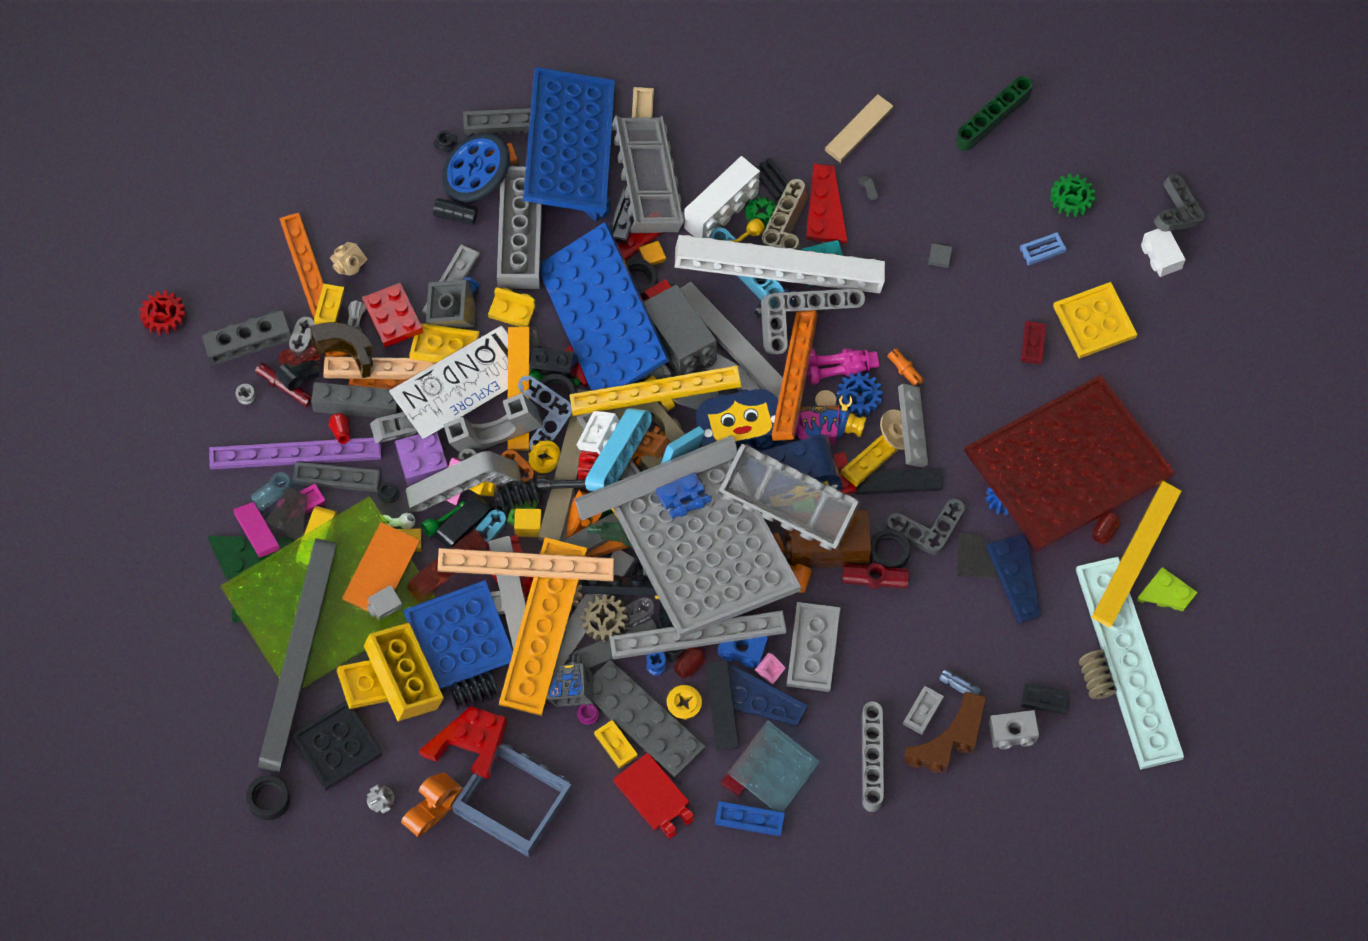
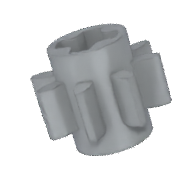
M376 785L371 788V792L367 794L369 808L376 813L380 810L382 813L389 811L391 805L394 804L393 791L385 785L383 787Z

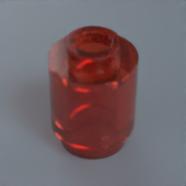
M1112 512L1102 513L1092 530V539L1102 545H1107L1108 542H1111L1121 524L1118 520L1119 517Z
M697 647L694 649L688 648L675 662L673 670L684 680L692 677L705 663L704 653Z

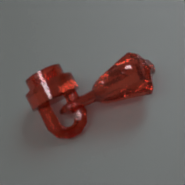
M313 345L297 359H295L294 353L290 352L289 349L278 354L280 365L290 362L294 366L300 362L320 359V354H316Z

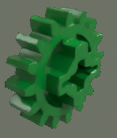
M1068 174L1067 179L1060 176L1059 181L1055 180L1050 192V201L1054 202L1053 208L1059 207V214L1065 211L1066 217H1069L1070 213L1077 217L1078 212L1085 215L1086 210H1091L1095 200V190L1091 189L1092 183L1086 184V177L1081 180L1079 179V174L1075 178ZM1062 189L1063 192H1062V195L1060 196V195H1059V192H1060V190Z

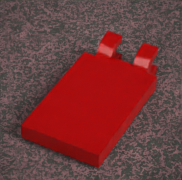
M646 753L613 778L614 784L654 831L661 828L669 839L677 834V829L670 822L679 815L687 826L694 821L693 813L686 808L689 805L688 799L649 753Z

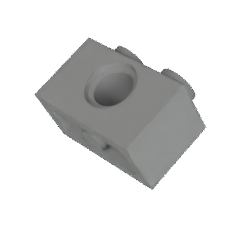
M1034 710L990 716L989 728L993 748L1009 749L1012 745L1019 744L1026 747L1037 742L1039 732ZM1016 728L1020 733L1012 734L1009 729Z

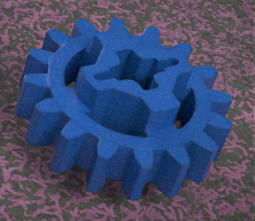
M858 372L855 377L850 373L849 379L843 377L842 384H838L837 390L839 391H837L836 398H840L843 395L842 403L848 404L851 396L852 403L848 407L850 413H858V417H861L862 413L865 412L869 416L870 410L876 412L877 405H881L882 399L880 398H882L883 391H880V383L875 384V377L869 379V373L861 376V372Z

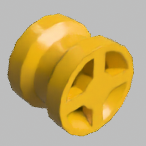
M850 413L844 433H854L857 437L861 438L867 417H856L855 414Z

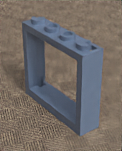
M502 742L495 754L497 758L500 756L561 792L529 841L467 805L484 777L472 775L452 805L453 813L529 857L572 792L571 784L564 779V776L552 774L547 766L535 764L532 762L531 757L525 753L518 754L513 751L511 745H506Z

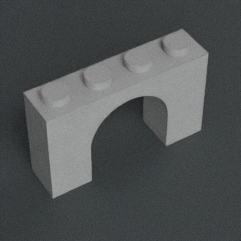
M521 393L503 400L507 414L498 420L485 424H472L464 417H460L443 425L449 444L457 451L461 452L464 449H472L477 453L543 427L538 408Z

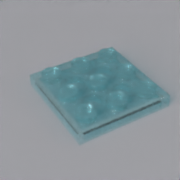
M766 721L729 770L728 774L774 811L783 812L820 761L770 721Z

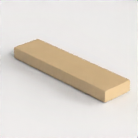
M877 94L825 147V151L841 163L893 110V105Z

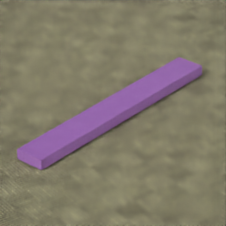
M374 437L350 439L346 444H340L337 440L209 447L210 469L295 465V462L329 463L381 459V443L376 444Z

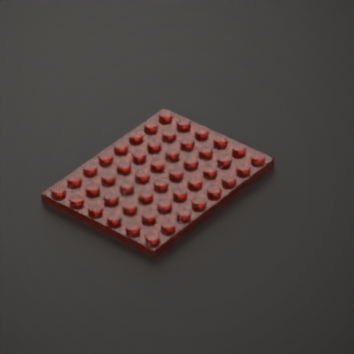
M1101 375L964 448L966 455L1037 551L1161 484L1162 481L1172 478L1175 474Z

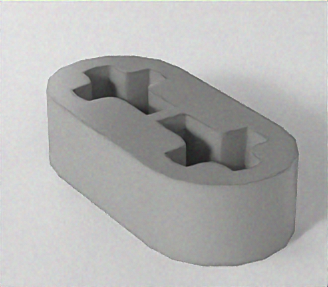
M302 317L297 321L289 340L290 351L295 356L305 355L311 345L310 328H307L304 334L302 329L306 324H309V327L315 325L310 317ZM300 339H302L303 346H300L299 349H296L295 345H298Z

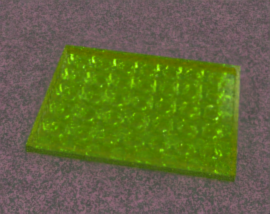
M370 496L220 586L278 679H280L315 538L337 543L301 690L364 652V644L369 634L407 623L403 610L436 598L411 560L395 591L402 603V609L378 621L376 616L372 617L369 612L342 600L380 522L388 525Z

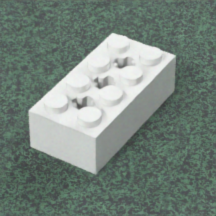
M744 157L738 158L685 208L684 229L694 237L710 238L711 232L721 225L725 226L735 212L739 213L749 199L752 200L757 196L759 192L760 171Z

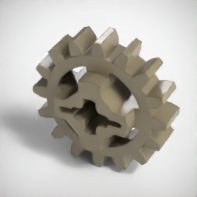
M604 594L601 600L598 596H595L596 602L588 601L590 607L583 608L586 615L581 616V620L585 622L582 624L584 630H587L586 633L589 637L593 636L595 641H598L601 637V640L606 643L609 636H614L615 634L622 635L620 630L621 628L627 629L624 621H628L629 617L625 615L628 610L626 607H623L624 604L621 600L617 601L613 595L609 599ZM610 606L616 608L617 611H618V613H616L615 611H612V609L610 608ZM592 624L598 625L599 631L594 629Z

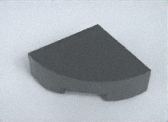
M865 175L858 178L861 188H866V196L871 200L878 198L873 180Z

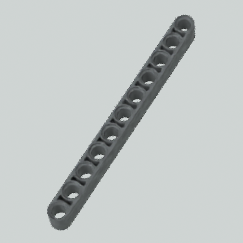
M315 538L258 768L276 772L281 771L335 557L336 542Z

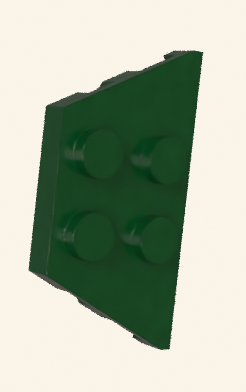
M208 537L226 580L270 581L275 573V568L280 565L283 555L293 542L292 538L274 537L279 545V551L259 558L248 537Z

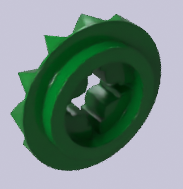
M759 196L754 200H750L746 206V218L749 222L753 219H759L766 227L776 208L775 201L769 200L768 197L760 198ZM758 208H760V209L766 208V214H764V213H760V214H759V213H758Z

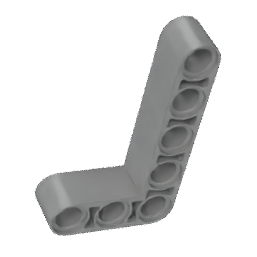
M859 289L784 292L765 295L761 300L764 350L771 355L782 354L786 351L788 346L786 312L858 308L865 302L864 293ZM852 293L856 296L855 304H852L850 301ZM832 294L836 297L835 305H832L830 302ZM812 295L816 298L815 306H812L810 303ZM792 296L797 301L795 307L790 305V298ZM772 297L777 302L775 308L770 306V299ZM773 318L776 319L778 323L776 329H773L771 327V321ZM773 340H777V341H778V343H779V348H778V350H774V349H773V347H772V342H773Z
M490 451L480 452L406 488L409 509L411 512L426 510L484 481L503 487V484H506L508 488H511V483L515 482L518 487L521 481L518 463Z

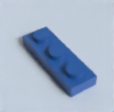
M719 801L715 825L781 836L785 813Z

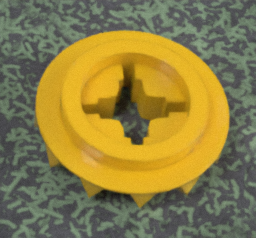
M539 440V443L532 445V450L528 453V463L538 473L551 472L558 465L560 449L550 440ZM545 451V453L550 457L543 458L542 460L538 457V455L544 454Z
M677 686L668 694L667 707L669 713H672L675 718H682L684 720L691 717L694 718L701 709V695L691 686ZM680 697L685 701L690 700L688 702L689 709L685 708L684 705L678 706L680 705Z

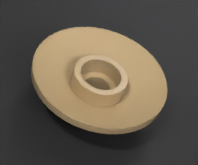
M895 409L888 410L881 417L880 427L882 434L892 447L904 450L901 411Z

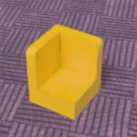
M515 509V534L518 537H538L542 523L541 509Z

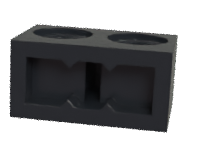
M533 347L529 368L533 371H539L544 375L562 374L568 378H576L579 357L574 352Z

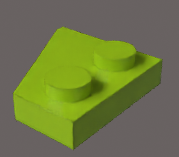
M1162 567L1139 595L1137 601L1144 603V601L1156 603L1160 607H1172L1175 610L1184 611L1195 598L1197 592Z

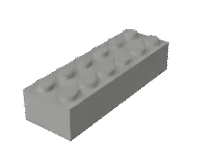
M509 166L507 174L500 184L497 285L501 289H540L542 204L522 201L525 167Z

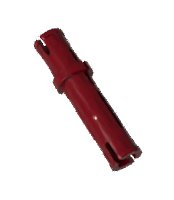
M264 362L258 365L255 373L266 379L270 383L269 385L272 387L276 386L306 408L311 404L312 395L300 387L289 391L275 376V370Z

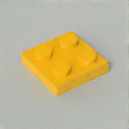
M370 660L338 666L336 671L349 709L388 702Z

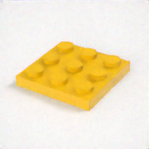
M1111 282L1054 302L1053 304L1057 316L1079 359L1137 337V333Z

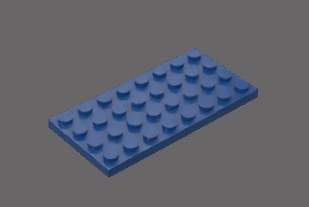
M535 67L522 201L605 214L615 80Z
M604 222L540 263V275L571 346L579 357V364L591 391L633 384L670 361L608 224Z

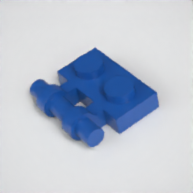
M695 472L656 489V494L665 510L674 507V509L669 511L672 519L677 516L683 517L687 515V512L696 508L698 510L704 508L705 504L711 502L709 494L700 496L705 491ZM690 499L692 500L686 504H683V502L688 501Z

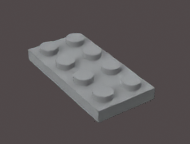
M797 602L786 687L830 692L840 607Z

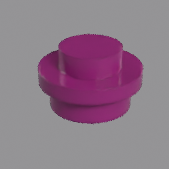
M593 704L581 705L577 710L578 720L584 725L594 724L599 718L598 708Z

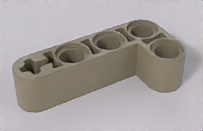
M793 179L787 184L762 234L764 246L785 249L793 247L792 249L802 251L798 237L791 234L808 201V193L802 180Z

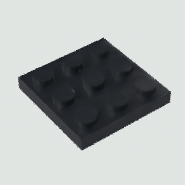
M347 700L290 735L325 790L382 756L381 750L355 711L349 709Z

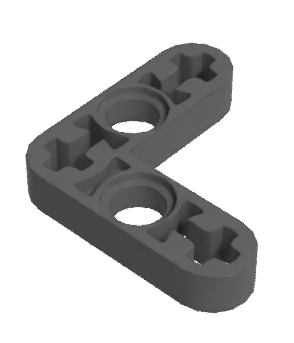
M1171 173L1164 180V187L1177 208L1161 211L1155 217L1154 223L1158 229L1164 232L1196 227L1204 220V213L1183 178L1176 173Z
M958 499L949 500L931 530L900 513L891 514L887 519L886 527L887 529H895L903 533L906 524L909 525L906 533L903 534L908 538L910 544L929 554L937 555L943 550L961 520L965 509L964 504ZM955 506H957V507H958V511H955V512H954V514H953V516H952V519H951V518L949 517L950 512H951V508H954ZM900 521V526L897 525L896 528L892 526L893 522ZM946 522L950 525V529L948 531H941L938 525ZM917 529L921 532V536L914 539L909 535V532ZM938 535L940 537L938 539V546L935 545L933 548L930 546L931 542L933 543Z

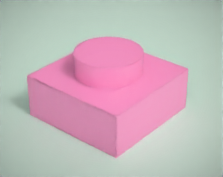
M767 653L755 670L768 684L773 685L785 670V667L773 654Z

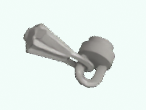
M355 300L348 306V325L361 332L359 324L361 316L366 310L363 302Z

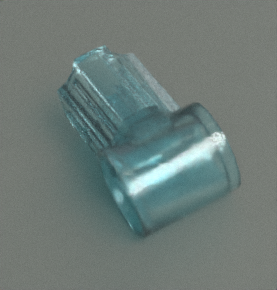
M278 472L272 476L270 482L252 493L250 497L257 508L262 511L278 499L290 496L293 491V485L286 473ZM286 482L284 487H277L280 483Z

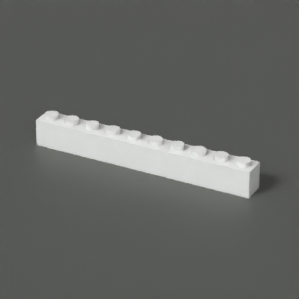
M679 235L675 247V268L841 289H859L873 293H880L885 282V261L816 253L814 251H801L792 248H777L774 246L754 245L752 243H738L730 240L722 241L712 238L692 237L690 235Z

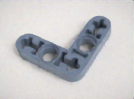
M523 376L518 382L519 390L549 411L542 422L543 427L537 429L529 442V447L532 450V445H535L533 441H538L542 437V435L538 434L540 430L545 435L551 437L550 441L554 440L571 415L572 407L569 401L535 378ZM523 380H532L531 385L537 388V385L542 386L537 391L535 398L531 396L532 390H523L524 385L521 384ZM542 391H548L551 394V401L549 403H542L539 400V394ZM555 397L560 399L557 401L558 404L563 405L565 403L568 405L566 409L569 412L567 414L559 415V409L555 406L553 410L549 408L554 402ZM547 421H554L557 424L555 432L548 433L544 427Z

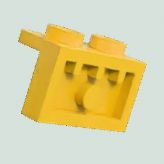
M496 287L494 291L495 297L488 312V318L518 327H529L536 309L535 299L528 294H518L508 288L501 289Z

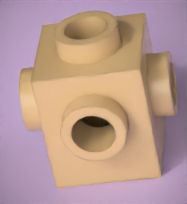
M346 242L344 245L337 247L334 254L330 257L334 263L332 266L335 271L349 276L356 274L368 260L358 245L351 242Z

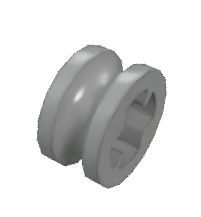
M241 384L237 387L235 394L241 404L248 405L254 402L256 393L251 385ZM246 391L249 396L245 398L242 392Z

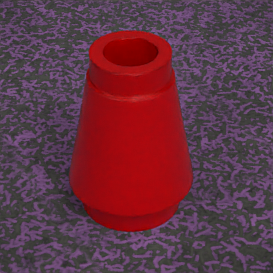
M343 413L332 415L329 427L338 443L346 444L350 440L349 418Z

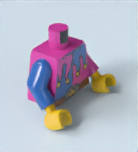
M843 395L840 396L839 402L842 406L840 409L839 405L800 407L795 434L801 440L819 436L826 437L830 440L831 445H835L836 439L842 437L850 414L848 407L852 403L851 396L848 404L842 403Z

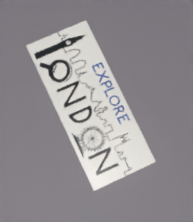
M500 326L389 390L422 439L443 428V424L462 417L508 389V334Z

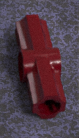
M878 563L869 566L844 564L842 583L867 585L871 589H879L880 587L907 589L909 569L884 567ZM876 573L880 575V578L873 579L870 575Z

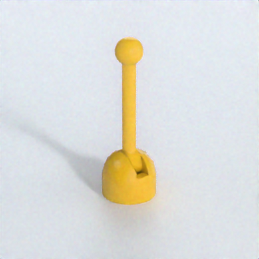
M759 219L751 220L747 224V232L736 240L731 241L739 243L749 235L752 237L759 236L765 230L763 222Z

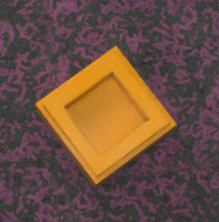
M659 241L639 247L642 259L653 266L666 261V256Z

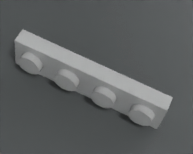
M901 384L898 386L906 464L924 468L928 465L920 387Z

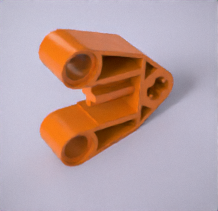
M445 772L430 776L419 788V792L426 799L410 809L403 817L401 823L417 837H421L452 809V805L463 788Z

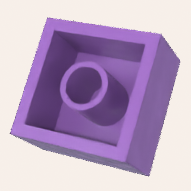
M437 431L424 439L418 434L395 441L397 454L408 487L448 468Z

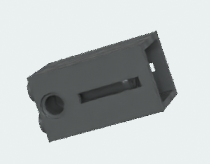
M677 284L644 301L645 307L670 359L668 362L678 376L697 373L704 367L709 368L714 365L715 361H717L716 339Z

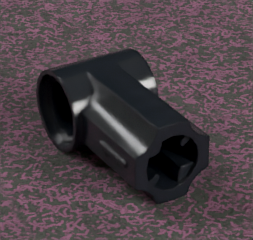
M309 360L294 366L290 363H284L275 372V376L289 391L297 389L302 382L319 377L320 374L318 363L315 360Z

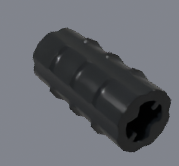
M440 198L436 199L433 208V216L471 226L475 224L478 213L476 207Z

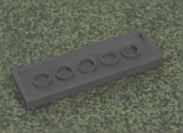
M609 660L593 675V705L610 721L613 720L616 726L645 753H649L655 762L674 780L705 750V746L614 662Z

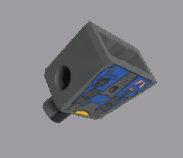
M569 655L568 665H557L554 669L546 699L555 707L587 705L594 702L592 671L581 663L582 657L580 655Z

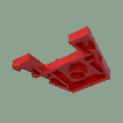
M470 706L419 750V753L422 757L436 762L449 745L478 753L480 755L470 769L473 774L489 779L492 774L491 767L493 761L497 759L495 754L498 746L502 743L508 722L503 716Z

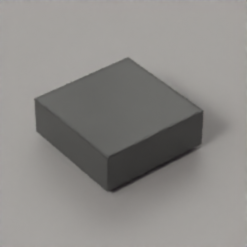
M932 243L928 265L949 268L952 247Z

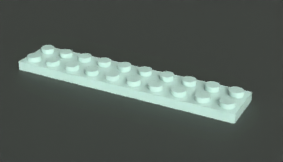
M1118 557L1076 567L1090 616L1093 615L1120 563ZM1129 592L1111 628L1093 618L1091 619L1101 650L1105 651L1103 656L1107 658L1106 665L1110 668L1108 671L1109 674H1112L1111 680L1115 684L1113 687L1116 690V696L1140 770L1183 760L1184 755Z

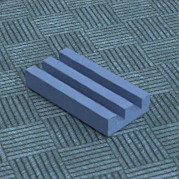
M1056 232L1020 245V251L1023 252V257L1027 260L1026 263L1029 266L1065 253L1066 247L1059 233ZM1053 240H1057V242H1054V243L1049 244V245L1041 246V247L1038 248V249H1035V250H1032V251H1029V252H1028V249H1031V248L1040 246V245H1042V244L1051 242V241H1053Z

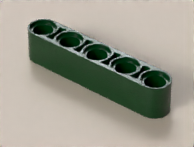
M1027 76L1017 77L958 129L956 146L962 151H969L1026 102L1030 97L1032 89L1031 79Z

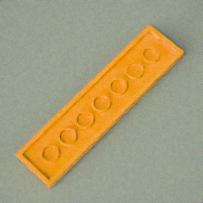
M545 537L540 554L585 557L587 548ZM533 578L499 705L542 716L579 579Z

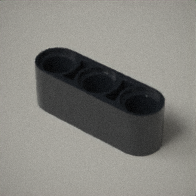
M479 494L473 495L437 530L435 537L448 549H456L474 532L486 515L494 510V507Z

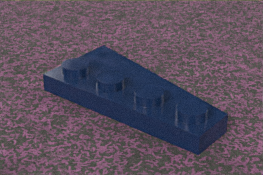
M1026 533L988 543L986 545L987 551L1018 623L1021 624L1038 619L1041 615Z
M732 664L729 666L734 710L798 726L808 708L807 705Z

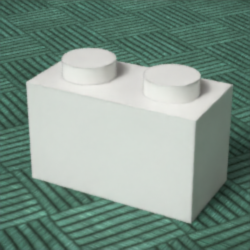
M1156 229L1144 234L1141 243L1142 250L1145 254H1148L1151 267L1154 271H1157L1159 277L1183 268L1185 258L1171 231L1164 232Z

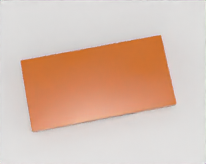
M380 522L342 600L368 612L366 607L369 605L368 597L390 585L396 591L420 540Z

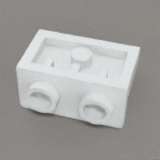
M593 411L577 443L579 450L597 452L600 455L620 421L616 414Z

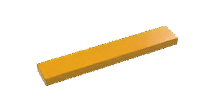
M508 327L509 399L522 393L518 388V382L523 376H529V327ZM523 380L521 384L524 385L523 390L526 391L529 389V380ZM529 432L508 440V450L529 451Z

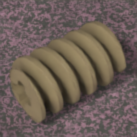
M1104 650L1086 653L1079 659V665L1083 666L1081 672L1085 674L1084 681L1087 682L1086 688L1090 690L1088 695L1092 699H1104L1116 693V690L1109 689L1115 685L1114 682H1107V680L1112 678V674L1104 673L1110 669L1109 666H1102L1103 663L1107 662V658H1100L1105 653Z

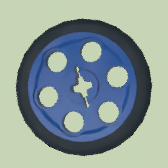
M480 133L472 135L459 143L449 154L443 167L442 181L447 194L460 202H473L492 193L503 181L510 165V153L506 142L497 135ZM479 147L478 151L471 155L472 150ZM494 149L493 155L487 157L489 151ZM464 161L462 167L457 169V165ZM495 166V170L488 174L489 169ZM465 178L464 182L458 186V181ZM481 180L479 186L473 188V185L477 181Z

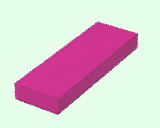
M254 502L234 509V515L259 558L279 551L276 539Z

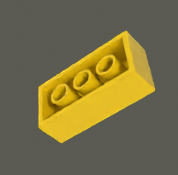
M405 623L369 634L364 648L397 721L437 710L444 697L410 624Z

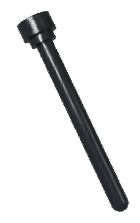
M538 476L537 490L538 493H547V491L552 489L586 488V479L551 480L547 476Z

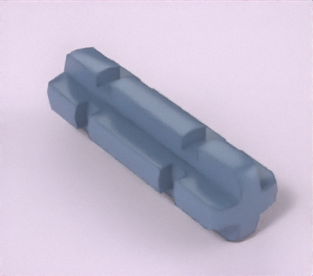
M947 669L942 672L940 681L945 684L949 683L952 688L963 694L968 692L980 695L981 689L977 686H971L970 682L958 675H952L953 673Z

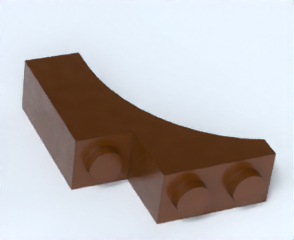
M964 692L961 707L952 724L937 738L922 745L906 747L903 762L913 768H920L921 766L929 768L934 773L947 772L952 748H955L960 753H973L986 697Z

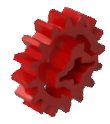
M164 290L163 295L156 291V296L153 297L149 294V301H142L144 307L139 308L141 313L140 319L143 322L144 328H149L150 333L157 330L158 335H161L162 331H166L167 335H169L170 329L177 331L176 325H183L182 319L186 318L185 306L182 304L180 297L176 298L174 292L169 296L167 290Z

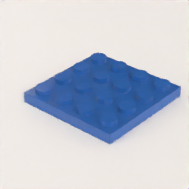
M486 580L403 610L406 621L410 624L440 690L453 686V682L459 684L463 679L467 681L470 677L475 678L478 675L510 665L513 651Z

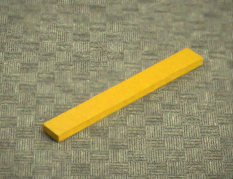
M738 366L570 394L573 416L593 413V411H605L741 387Z
M1165 481L1161 482L1091 618L1111 628L1181 490Z

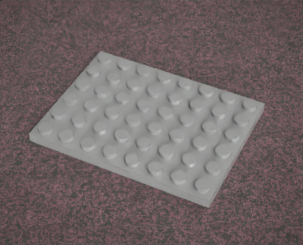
M732 460L696 474L705 491L700 496L709 494L711 502L705 504L704 508L699 510L696 508L687 512V515L683 517L677 516L672 519L669 511L674 509V507L665 510L656 491L613 508L680 638L801 591L799 582L764 518L761 517L760 511L755 509L754 512H751L742 507V502L735 500L733 503L723 498L724 493L719 491L732 465ZM737 472L731 487L752 497L739 472ZM690 499L688 501L683 502V504H686L692 500Z

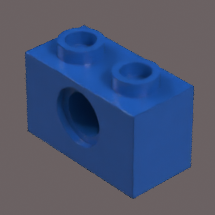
M768 637L720 643L718 655L727 661L735 660L742 662V665L748 668L757 667L763 659L768 644ZM745 645L748 649L746 651H739L737 646Z

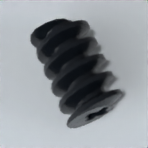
M528 479L527 486L523 480L520 481L519 487H517L515 482H512L510 489L506 484H503L502 491L497 485L494 486L493 494L497 513L499 506L506 512L509 504L515 510L516 503L521 508H524L525 501H527L529 506H532L534 499L540 505L537 486L532 479Z
M487 672L486 680L482 675H478V682L473 677H470L469 685L464 679L461 680V687L456 682H453L451 690L456 710H459V703H462L467 708L468 700L473 705H476V698H479L484 703L485 695L490 700H493V693H496L499 697L495 680L490 672Z

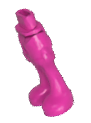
M812 348L808 365L810 385H816L821 379L844 374L845 377H849V374L852 373L856 376L858 372H868L870 368L879 367L877 352L843 349L841 353L820 356ZM840 364L839 366L830 368H818L824 365Z

